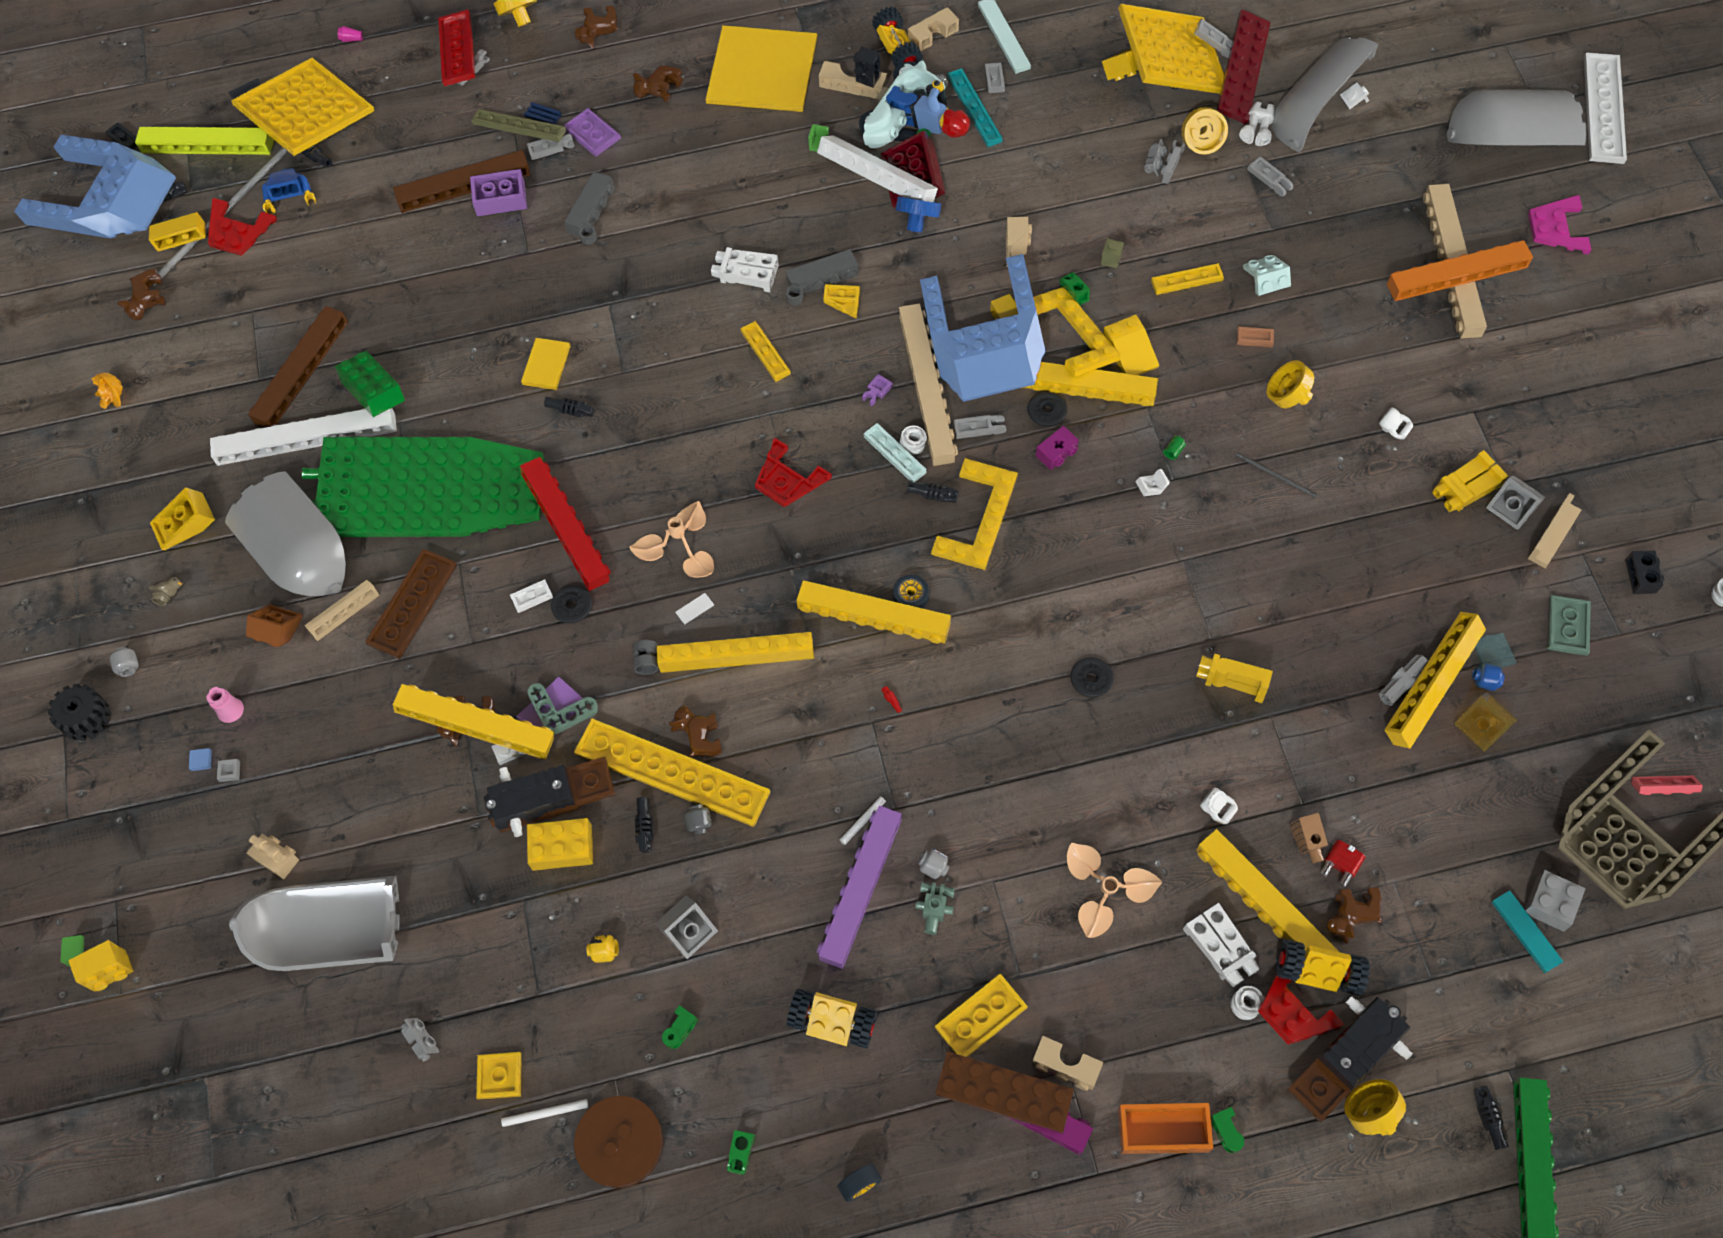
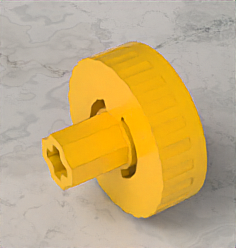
M497 0L494 2V6L499 17L513 13L518 27L531 23L525 8L533 5L537 0Z
M1207 107L1198 108L1189 113L1181 129L1182 138L1186 146L1198 154H1210L1217 151L1224 144L1228 135V125L1224 116L1218 111Z
M1298 360L1290 361L1281 366L1272 375L1267 385L1266 394L1280 408H1290L1298 403L1305 405L1312 399L1313 394L1310 390L1314 383V373L1303 362Z
M1374 1079L1357 1086L1348 1095L1344 1104V1111L1353 1127L1359 1133L1365 1135H1392L1396 1132L1397 1124L1404 1116L1406 1103L1393 1082L1385 1079Z

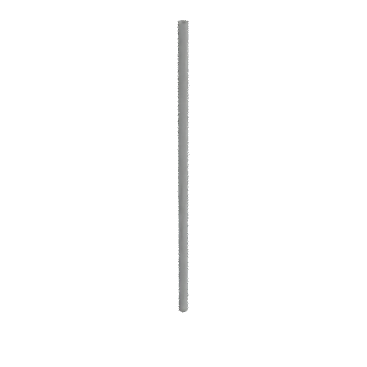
M284 147L228 201L229 207L225 215L288 153ZM210 220L206 223V234L209 232ZM200 240L185 244L157 272V274H160L161 279Z

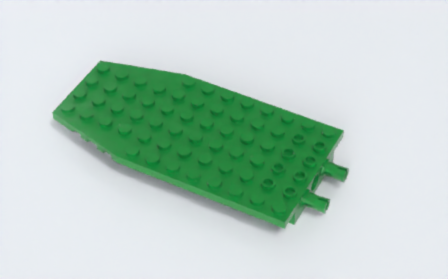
M323 437L319 468L303 467L302 479H318L317 495L315 500L311 501L333 525L339 537H465L474 532L480 531V533L488 532V529L497 527L501 529L511 524L520 525L540 520L541 508L521 475L520 465L538 457H541L543 461L544 455L543 452L473 437Z

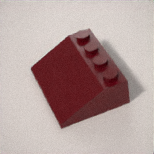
M925 131L881 153L883 161L937 187L935 199L946 194L934 142ZM889 190L891 204L894 208L897 204V197L900 195Z

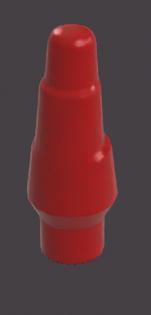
M885 686L881 689L884 698L888 703L890 702L897 713H900L902 709L895 694L888 686Z

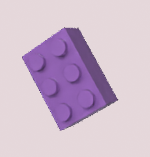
M521 169L470 177L472 203L477 216L528 209L525 181Z

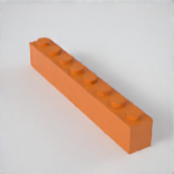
M1524 240L1512 242L1508 245L1495 246L1492 249L1479 250L1476 253L1463 254L1456 258H1447L1440 262L1412 267L1401 272L1396 271L1390 275L1387 287L1394 301H1399L1528 268L1533 255Z

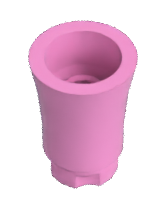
M213 687L209 690V694L206 696L207 701L221 721L230 723L241 717L244 711V705L241 700L235 698L223 688Z

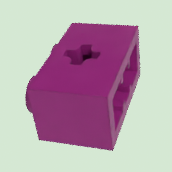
M1062 426L1037 446L1036 457L1052 470L1054 467H1059L1068 456H1073L1077 452L1079 439Z

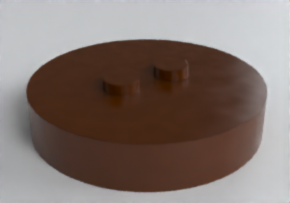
M628 1096L608 1097L594 1104L581 1118L574 1137L575 1156L584 1173L596 1183L609 1188L630 1187L643 1181L657 1166L663 1151V1131L656 1115L643 1102Z

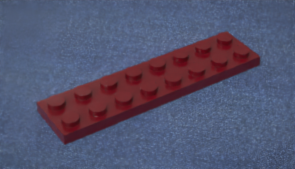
M1241 10L1236 23L1216 111L1246 125L1250 118L1248 113L1252 108L1271 22Z

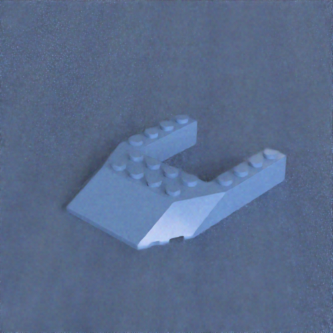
M60 135L54 148L64 161L103 166L79 207L22 198L14 212L25 225L114 238L116 234L120 233L127 235L135 231L147 230L176 177L154 158L119 143Z
M1023 254L1006 258L1018 310L1017 315L949 331L938 277L933 276L920 280L940 377L950 385V388L958 394L963 402L1035 384L1036 375L1039 372L1040 363L1045 354V347Z

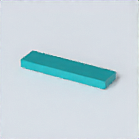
M1510 890L1491 902L1544 974L1564 962Z

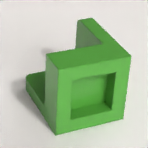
M812 124L808 136L810 151H818L821 137L829 136V127Z
M82 935L62 938L61 963L70 967L68 960L84 953V936Z

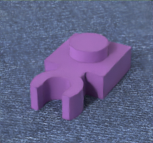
M878 374L867 386L868 391L862 395V400L865 401L867 398H872L870 405L873 406L876 403L877 397L882 399L893 387L892 382Z

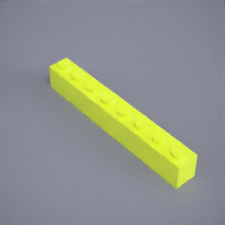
M139 127L135 143L141 153L271 155L274 139L261 128Z

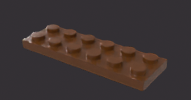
M422 549L365 641L366 645L400 659L456 568V562Z
M947 1051L935 1095L1063 1134L1074 1089Z

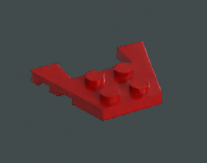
M213 198L208 236L209 247L242 256L256 242V238L260 234H264L271 223L274 224L277 221L275 215L265 212L260 213L254 226L225 218L224 215L229 207L228 202Z
M774 438L765 464L762 466L755 483V489L785 508L830 480L832 474L818 465L807 479L779 461L789 449L786 444Z
M1277 975L1274 976L1272 984L1258 1009L1260 1015L1287 1045L1309 1039L1315 1035H1323L1332 1030H1339L1345 1025L1332 1010H1329L1317 1020L1286 987L1293 980L1280 978Z

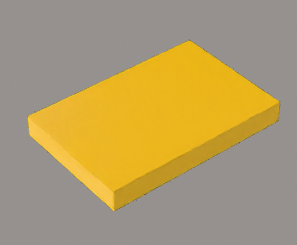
M535 338L521 380L522 385L557 390L571 347L570 343Z

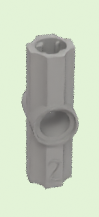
M1417 654L1404 668L1401 667L1391 678L1389 684L1379 693L1378 696L1381 701L1386 705L1392 706L1404 693H1407L1428 663V659L1423 655Z

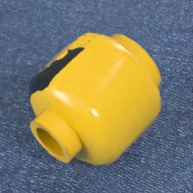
M598 935L592 937L590 944H587L586 952L595 963L611 962L615 956H618L619 944L611 935Z

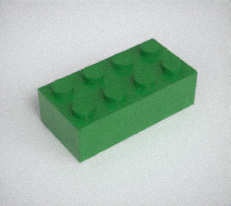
M367 351L358 353L356 356L335 366L341 383L372 417L405 401L399 384Z

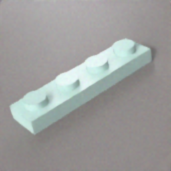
M878 423L864 433V438L909 481L916 482L926 474V468Z

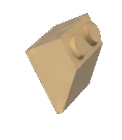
M1007 217L1006 258L1027 253V246L1031 245L1032 224H1028V217Z

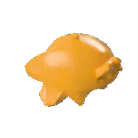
M99 373L91 378L93 384L98 385L95 396L101 398L100 407L106 409L110 403L116 407H121L120 396L123 387L121 381L116 376L110 373Z

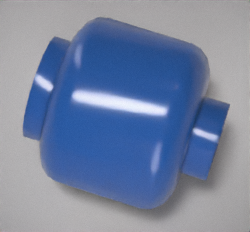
M1482 663L1473 670L1472 679H1474L1476 687L1495 691L1503 685L1505 675L1500 667Z

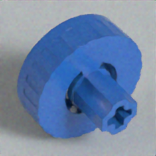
M898 196L896 211L909 213L907 230L922 232L925 216L940 217L942 203Z

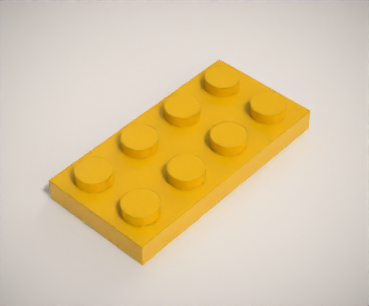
M999 974L935 1025V1029L955 1054L968 1057L1025 1011L1028 1006L1005 978Z

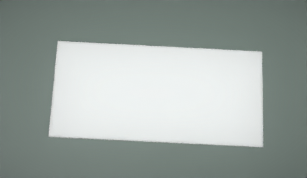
M704 593L675 613L685 625L714 606V604Z

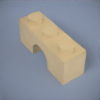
M947 7L908 28V37L912 43H916L920 51H923L932 46V33H940L946 38L957 32L959 29V19Z
M1042 1036L1032 1064L1036 1065L1035 1069L1043 1073H1047V1071L1056 1074L1055 1077L1064 1082L1070 1080L1076 1083L1075 1086L1081 1090H1093L1103 1062L1083 1054L1078 1064L1068 1066L1060 1059V1051L1063 1044Z

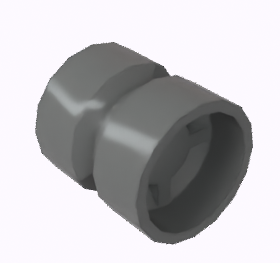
M640 640L633 643V657H635L633 659V670L635 673L648 675L659 670L657 663L658 644L655 641Z

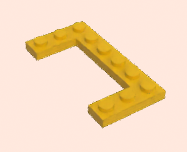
M1065 287L1033 297L1037 315L1058 308L1092 350L1065 361V366L1074 377L1120 360L1121 355Z
M965 458L959 477L993 486L973 546L937 536L931 555L985 570L1018 473Z

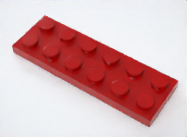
M469 10L439 17L443 85H454L475 78L472 24Z

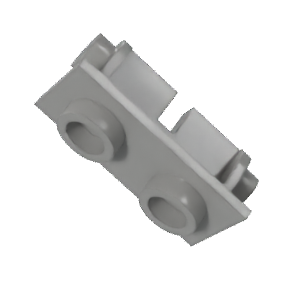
M1160 139L1159 144L1154 143L1150 147L1148 158L1144 165L1146 173L1155 172L1156 176H1159L1160 169L1163 168L1167 147L1164 146L1162 139Z
M418 1018L404 1020L406 1023L401 1026V1033L409 1044L416 1040L417 1043L411 1048L419 1060L422 1059L424 1062L430 1058L429 1054L440 1052L435 1040L429 1036L421 1020Z

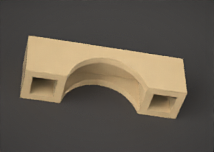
M824 61L819 73V87L877 99L883 87H887V73L881 72V77L874 88L856 82V77L844 74L840 64Z

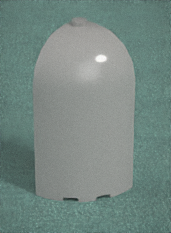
M1347 37L1332 44L1279 102L1274 111V120L1272 122V129L1276 137L1291 149L1300 152L1304 147L1309 130L1322 108L1366 59L1371 60L1375 56L1378 43L1360 37L1358 39Z
M1479 90L1471 92L1461 99L1453 110L1447 131V140L1451 143L1475 145H1585L1586 123H1582L1581 114L1583 109L1580 102H1576L1574 95L1566 90Z
M283 471L268 475L263 478L264 481L255 486L252 484L241 493L242 497L236 504H232L226 516L225 524L269 578L281 588L295 594L324 596L339 593L342 589L346 566L340 537L333 525L287 472Z
M396 876L294 885L272 889L245 901L230 918L229 927L231 931L233 930L234 938L241 953L252 963L267 970L291 971L393 961L398 941L395 939V931H399L400 915H396L395 903L399 902Z

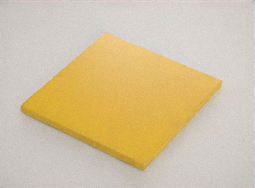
M1120 4L1118 10L1142 83L1220 94L1224 72L1216 50L1194 34L1198 22L1201 19L1205 20L1204 17Z
M722 25L707 91L706 104L803 112L818 38L817 33Z
M313 57L231 100L233 106L293 156L374 112V107Z

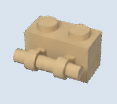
M261 834L259 838L253 835L249 839V842L253 845L246 854L282 879L286 878L299 861L294 855L296 853L295 850L287 845L283 848L279 845L281 841L272 835L269 838L264 834Z

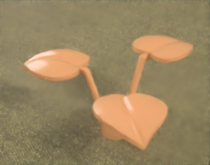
M699 501L687 506L676 517L669 519V529L666 530L664 542L658 535L650 534L629 546L631 552L636 557L645 561H654L663 556L664 550L662 547L666 546L669 535H671L675 539H682L690 557L683 563V570L688 576L694 578L707 577L714 571L712 557L704 551H699L693 556L684 537L686 529L697 531L706 523V515Z
M1071 843L1068 848L1067 865L1074 877L1084 880L1091 874L1102 881L1100 888L1104 895L1100 903L1098 904L1094 901L1086 902L1080 907L1078 912L1080 926L1087 938L1100 936L1111 926L1114 917L1113 911L1109 907L1103 906L1108 895L1114 894L1119 887L1126 888V896L1130 900L1142 903L1149 900L1162 884V881L1156 875L1140 868H1133L1124 873L1123 880L1125 884L1119 883L1112 876L1105 878L1093 872L1098 870L1101 865L1100 854L1094 848Z

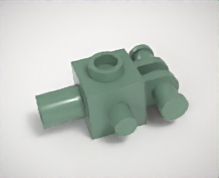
M922 882L920 892L929 893H926L925 902L917 900L916 909L923 910V919H926L924 932L935 935L937 934L938 922H943L944 914H953L954 907L946 905V896L953 898L955 887H945V884H941L940 887L936 886L934 882H932V885Z

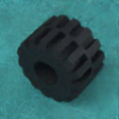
M78 683L73 684L72 688L67 685L63 687V692L57 691L54 694L56 699L49 702V705L52 707L48 709L49 720L65 736L72 740L86 741V736L93 739L96 737L95 732L99 731L102 733L105 730L102 728V725H108L110 720L106 716L111 715V710L107 708L109 707L107 701L93 688L85 684L81 686Z

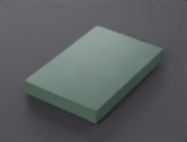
M1556 595L1549 597L1547 650L1588 656L1590 653L1591 601Z

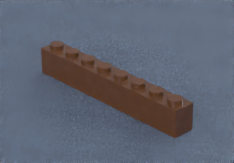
M520 150L393 187L401 213H405L472 193L470 180L472 176L521 169L523 178L531 176L524 152Z
M325 306L318 314V317L309 326L308 331L300 339L294 351L290 353L284 365L280 367L279 372L270 381L256 404L250 409L248 416L255 425L267 428L278 424L347 326L348 321L343 312Z

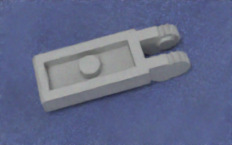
M1201 19L1197 24L1194 34L1220 51L1222 56L1229 58L1232 40Z
M1261 156L1248 165L1247 170L1271 189H1274L1276 194L1284 196L1286 190L1290 191L1293 189L1292 182Z
M986 415L954 420L956 439L1004 433L1007 430L1006 426L997 425L1005 421L1004 416Z

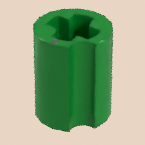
M1173 436L1163 450V454L1170 460H1176L1186 446L1184 439L1180 436Z

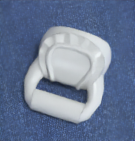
M1392 407L1388 409L1379 422L1382 430L1389 432L1394 438L1400 440L1405 439L1413 428L1411 420ZM1403 421H1405L1406 425L1398 434L1396 430L1398 429L1399 425Z
M1215 787L1208 792L1200 804L1203 811L1210 814L1217 823L1223 825L1228 824L1238 810L1234 799ZM1227 802L1230 803L1231 806L1220 819L1218 813H1220V810Z

